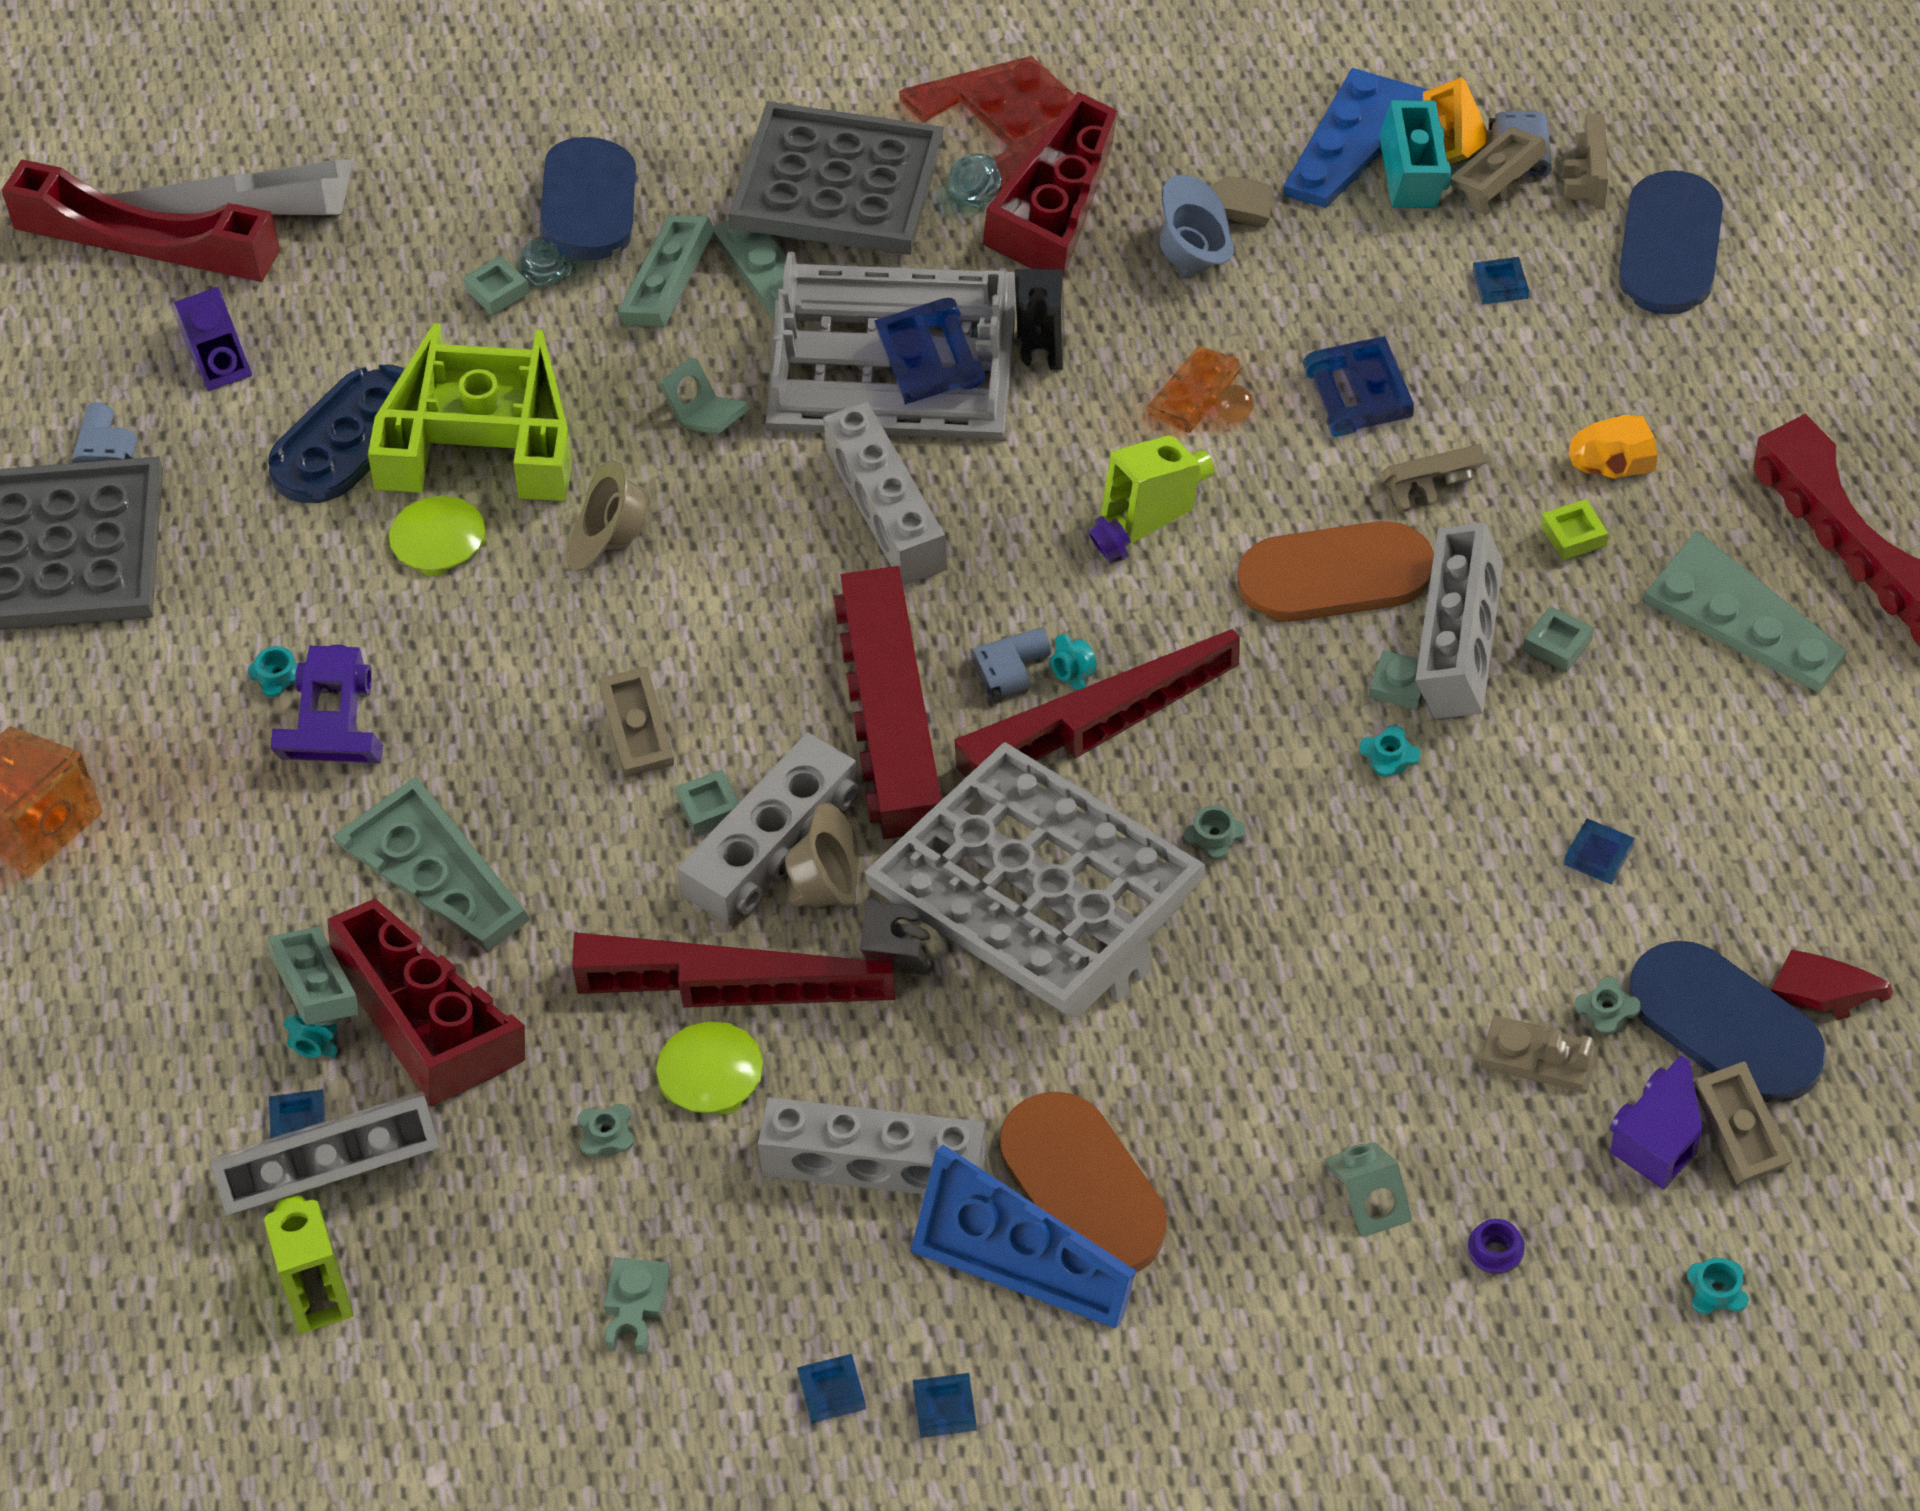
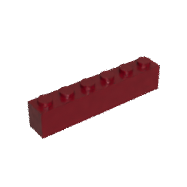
M893 566L840 574L842 594L833 595L837 625L847 624L848 628L847 633L839 634L843 663L853 662L855 670L853 672H846L850 702L860 701L861 711L852 712L856 741H867L868 751L859 752L863 782L873 781L875 792L866 793L870 824L880 822L883 840L903 837L942 800L900 567Z

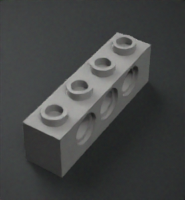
M868 401L823 417L827 454L891 567H900L903 586L947 570L945 534Z
M1486 522L1439 528L1437 531L1415 679L1434 719L1483 714L1503 568L1502 557Z
M807 732L677 867L681 895L728 925L741 913L744 915L751 913L761 899L762 890L774 878L780 880L788 874L785 863L786 854L809 834L812 816L816 807L826 802L836 806L841 811H846L855 802L859 793L856 760Z
M420 1091L211 1157L210 1166L227 1216L440 1148L424 1093Z
M768 1097L758 1140L762 1175L925 1194L935 1151L943 1144L983 1171L985 1170L987 1159L985 1122Z

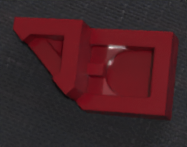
M1796 950L1790 951L1771 988L1773 993L1791 1006L1824 1012L1832 1009L1836 1020L1851 1017L1849 1009L1873 998L1878 999L1882 1003L1889 1000L1893 994L1890 982L1881 977L1831 958Z

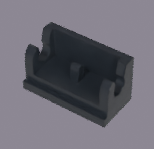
M1015 269L1017 338H1021L1022 362L1026 366H1030L1032 362L1031 353L1036 349H1044L1049 353L1047 356L1049 369L1063 370L1065 335L1063 270Z
M868 897L860 950L867 960L893 962V971L930 976L933 962L924 957L921 952V942L913 939L917 938L920 941L930 940V934L919 926L899 924L898 922L899 919H906L909 922L919 921L920 917L917 912L905 906L882 904L879 898Z

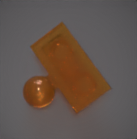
M1198 345L1148 404L1150 416L1179 430L1191 433L1213 406L1216 407L1218 414L1228 422L1237 423L1244 421L1252 413L1254 400L1247 388L1242 385L1232 384L1241 373L1239 359Z

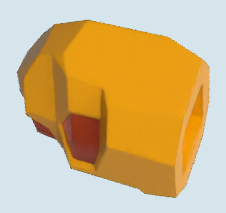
M1622 415L1595 422L1580 430L1571 440L1569 457L1572 466L1585 473H1600L1616 479L1637 474L1644 475L1656 470L1658 454L1655 437L1643 416Z

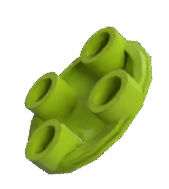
M443 495L423 498L406 506L394 518L389 531L390 548L399 561L413 569L421 570L427 576L433 577L440 576L448 569L468 561L485 544L487 539L484 519L476 507L461 498Z
M706 1021L687 1026L668 1040L659 1053L656 1073L662 1095L673 1104L690 1112L727 1115L737 1111L741 1107L742 1102L751 1096L761 1081L764 1062L759 1045L747 1031L730 1023Z

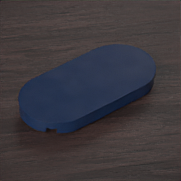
M578 137L564 140L548 151L544 168L540 234L548 245L549 241L557 245V252L579 260H601L612 256L613 250L621 247L622 251L629 245L633 229L636 163L632 155L625 148L601 138Z
M1662 171L1645 177L1633 188L1629 199L1619 269V285L1625 295L1628 294L1633 298L1634 303L1642 309L1659 314H1680L1691 310V306L1697 305L1699 302L1701 304L1709 297L1715 276L1723 201L1719 191L1708 180L1685 171Z
M389 364L379 365V369L367 371V367H363L344 376L272 447L269 453L268 464L269 475L274 488L282 496L300 503L325 502L340 497L353 488L371 470L368 451L375 416L403 373L404 368Z
M1688 941L1666 942L1646 951L1635 963L1631 972L1629 993L1630 996L1636 997L1640 1001V1012L1637 1017L1647 1027L1708 1072L1713 1073L1745 1061L1764 1102H1768L1769 1099H1783L1782 1102L1798 1099L1807 1094L1817 1084L1822 1074L1826 1048L1823 1037L1816 1025L1803 1013L1713 949Z

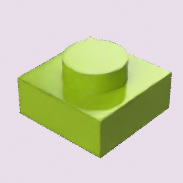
M1587 499L1542 513L1540 526L1562 561L1607 546L1609 533Z

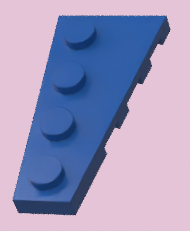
M1351 68L1284 184L1283 196L1327 208L1361 175V170L1382 154L1379 134L1390 101H1423V92L1428 89Z

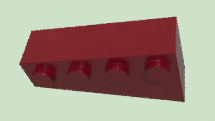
M1077 92L986 208L982 245L1031 269L1063 270L1064 280L1112 149L1118 110Z
M374 898L327 919L329 946L358 1000L418 1090L423 1091L430 1107L484 1083L525 1061V1025L514 1015L510 1014L507 1017L493 1005V998L481 987L473 988L456 973V966L443 955L437 957L422 945V938L377 899Z

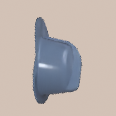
M1175 175L1168 179L1162 188V206L1165 222L1159 236L1160 249L1164 256L1178 267L1182 278H1191L1195 273H1200L1210 268L1213 264H1223L1230 261L1234 253L1233 242L1230 237L1224 206L1215 191L1202 180L1190 175Z

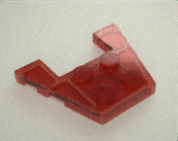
M1032 56L907 87L899 91V101L922 123L962 103L1010 147V149L979 165V176L997 193L1001 191L1075 96L1073 92Z

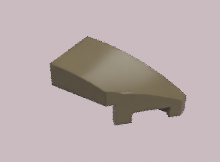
M1226 176L1210 185L1221 199L1227 219L1251 227L1266 226L1270 219L1272 185L1234 176Z

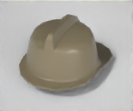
M615 460L605 462L596 471L589 484L582 511L570 537L568 566L575 571L588 568L605 549L621 550L628 546L639 536L643 528L649 502V493L646 489L627 480L623 465Z
M825 802L816 807L812 816L809 834L786 854L785 863L789 876L787 881L788 900L794 907L809 905L814 909H823L840 904L849 910L855 907L858 843L853 829L844 814L836 806Z

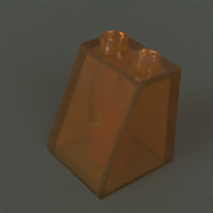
M9 726L0 734V858L22 875L30 878L98 818L103 811L82 754L75 749Z

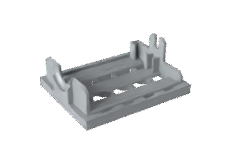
M795 252L787 253L782 289H778L779 299H775L774 333L769 349L772 372L765 422L767 431L825 433L823 417L868 401L887 436L1004 440L1016 318L1015 272H1006V268H1000L999 271L796 264ZM796 321L821 322L820 331H797ZM832 322L868 323L867 333L831 332ZM879 324L915 325L914 335L878 334ZM925 326L962 327L961 337L925 335ZM972 327L977 328L978 337H971ZM789 363L809 364V366L815 369L814 380L787 379ZM836 365H855L863 371L862 381H825L826 371ZM883 367H902L910 373L909 384L872 383L873 372ZM931 368L949 369L957 375L956 386L919 385L920 375ZM978 370L991 371L990 387L967 386L968 375Z
M1006 742L1000 745L864 872L867 886L889 899L890 905L905 906L917 912L921 921L1070 1017H1080L1109 987H1111L1112 999L1117 1002L1120 1001L1129 992L1128 977L1133 970L1134 977L1138 981H1141L1150 972L1151 960L1148 939L1183 905L1186 896L1206 878L1204 863ZM1037 782L1045 786L1046 788L1042 789L1041 787L1037 786ZM1077 807H1079V808H1081L1082 810H1084L1085 813L1083 814V813H1081L1080 811H1078V810H1077ZM1009 815L1033 831L1024 840L1010 839L995 830V826H998ZM1117 831L1125 835L1126 837H1120L1119 835H1117ZM1046 840H1049L1073 856L1064 865L1050 864L1035 855L1034 851L1038 850ZM965 855L990 871L982 879V886L979 879L955 865ZM1157 856L1164 859L1166 862H1161L1157 859ZM1086 865H1089L1113 880V882L1104 890H1091L1075 880L1074 876L1078 875ZM1005 880L1030 897L1020 906L995 889ZM1127 889L1150 903L1137 917H1134L1115 904V901L1119 900L1120 896ZM1043 906L1048 907L1070 921L1062 930V936L1059 930L1035 916ZM1084 931L1096 938L1098 954L1090 951L1075 940L1080 938Z

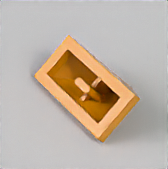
M1462 77L1423 92V101H1436L1440 126L1444 130L1446 159L1450 165L1467 159L1487 144L1489 133L1468 84Z

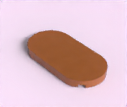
M1376 521L1280 535L1256 543L1244 554L1238 568V589L1243 601L1254 611L1256 608L1260 612L1266 613V617L1277 621H1300L1394 607L1413 601L1422 594V590L1427 587L1428 583L1430 584L1434 552L1428 540L1417 530L1391 521Z
M1065 1092L1040 1093L1016 1105L1003 1122L1000 1132V1150L1006 1170L1025 1198L1136 1270V1273L1150 1265L1157 1258L1166 1237V1210L1161 1198L1100 1111L1082 1097Z

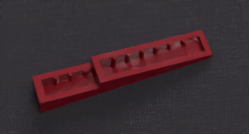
M1230 629L954 739L956 768L966 778L1004 742L1035 761L1062 746L1076 759L1238 666L1240 636L1233 629Z
M574 932L572 969L578 994L680 990L683 1008L895 1000L893 962Z

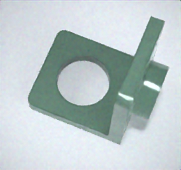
M689 358L662 379L659 384L679 424L689 430L719 434L750 409L747 401L716 396L699 361L694 358ZM686 376L693 377L697 384L696 396L689 403H683L679 399L677 392L680 381Z
M1370 1142L1355 1145L1341 1153L1325 1158L1327 1168L1346 1185L1356 1227L1362 1237L1411 1221L1412 1215L1399 1164L1377 1143ZM1379 1188L1390 1190L1394 1197L1391 1211L1380 1218L1368 1216L1365 1210V1201L1368 1195Z

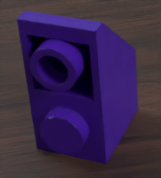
M219 286L170 303L183 340L208 391L252 375Z
M1682 1055L1667 1070L1663 1068L1657 1069L1647 1081L1643 1089V1096L1634 1106L1630 1103L1625 1104L1617 1112L1610 1125V1131L1613 1132L1610 1153L1663 1190L1697 1154L1702 1131L1690 1061Z

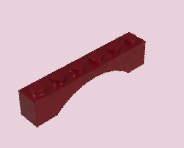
M23 159L20 160L1 190L15 230L263 282L280 252L271 211L233 203H227L217 209L197 214H170L151 211L129 205L105 195L80 181L61 167Z
M1806 414L1758 437L1753 464L1758 480L1764 486H1772L1784 498L1788 511L1794 517H1803L1815 530L1819 543L1827 550H1835L1846 562L1850 575L1857 582L1862 583L1865 581L1878 595L1879 603L1885 612L1890 615L1897 614L1910 628L1912 638L1920 646V559L1909 555L1886 541L1867 525L1851 505L1838 474L1836 444Z

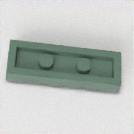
M668 215L618 310L624 326L665 327L714 232L709 216Z
M729 220L713 226L712 238L775 321V299H779L778 289H782L784 265L786 264L787 256L770 234L730 229Z
M320 927L268 937L270 957L305 1026L311 1024L331 1025L339 1022L344 1017L359 1015L357 996Z

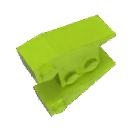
M433 323L375 416L368 451L374 490L422 493L431 443L516 448L513 465L518 499L566 502L572 467L569 433L543 330L535 329L532 350L444 344L441 324Z

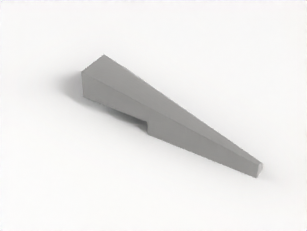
M330 160L252 174H230L110 194V197L143 209L170 214H197L217 209L227 203L271 211V214H342L352 160Z

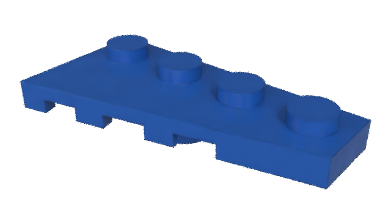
M944 1144L935 1151L910 1252L1115 1329L1120 1325L1125 1315L1136 1270Z

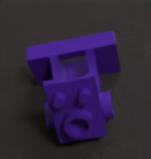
M339 644L331 646L310 645L306 662H299L296 668V689L298 692H301L298 729H272L271 750L282 760L381 763L383 744L372 732H357L356 725L360 694L370 695L371 665L364 664L360 647H347ZM341 692L340 711H317L320 693Z

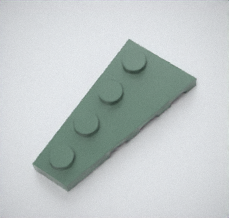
M1697 530L1645 592L1644 603L1819 693L1845 661L1847 650Z
M416 776L332 836L340 847L487 951L530 921L524 908Z

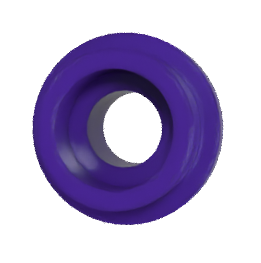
M1102 515L1095 519L1096 525L1087 532L1096 548L1103 554L1108 563L1118 557L1121 560L1127 558L1129 554L1125 546L1130 544L1131 540L1119 521L1114 518L1108 522Z
M1497 1218L1486 1220L1478 1225L1470 1234L1468 1240L1469 1257L1479 1269L1492 1274L1510 1272L1521 1263L1524 1256V1239L1517 1228L1506 1220ZM1497 1242L1502 1244L1506 1251L1495 1253L1487 1250L1486 1246Z

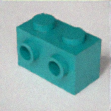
M1391 100L1379 134L1392 208H1437L1443 190H1447L1450 186L1451 167L1446 159L1444 130L1440 126L1436 101Z

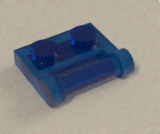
M942 298L874 320L876 332L905 405L959 387L973 389L980 386L986 379L982 364L974 360L959 322L961 317L960 309L953 298ZM937 325L942 328L956 365L947 368L943 367L929 332V326Z
M1385 336L1316 350L1304 358L1303 367L1307 377L1313 378L1329 415L1326 422L1333 437L1352 434L1360 428L1413 417L1414 402ZM1334 370H1344L1358 405L1345 406L1332 375Z

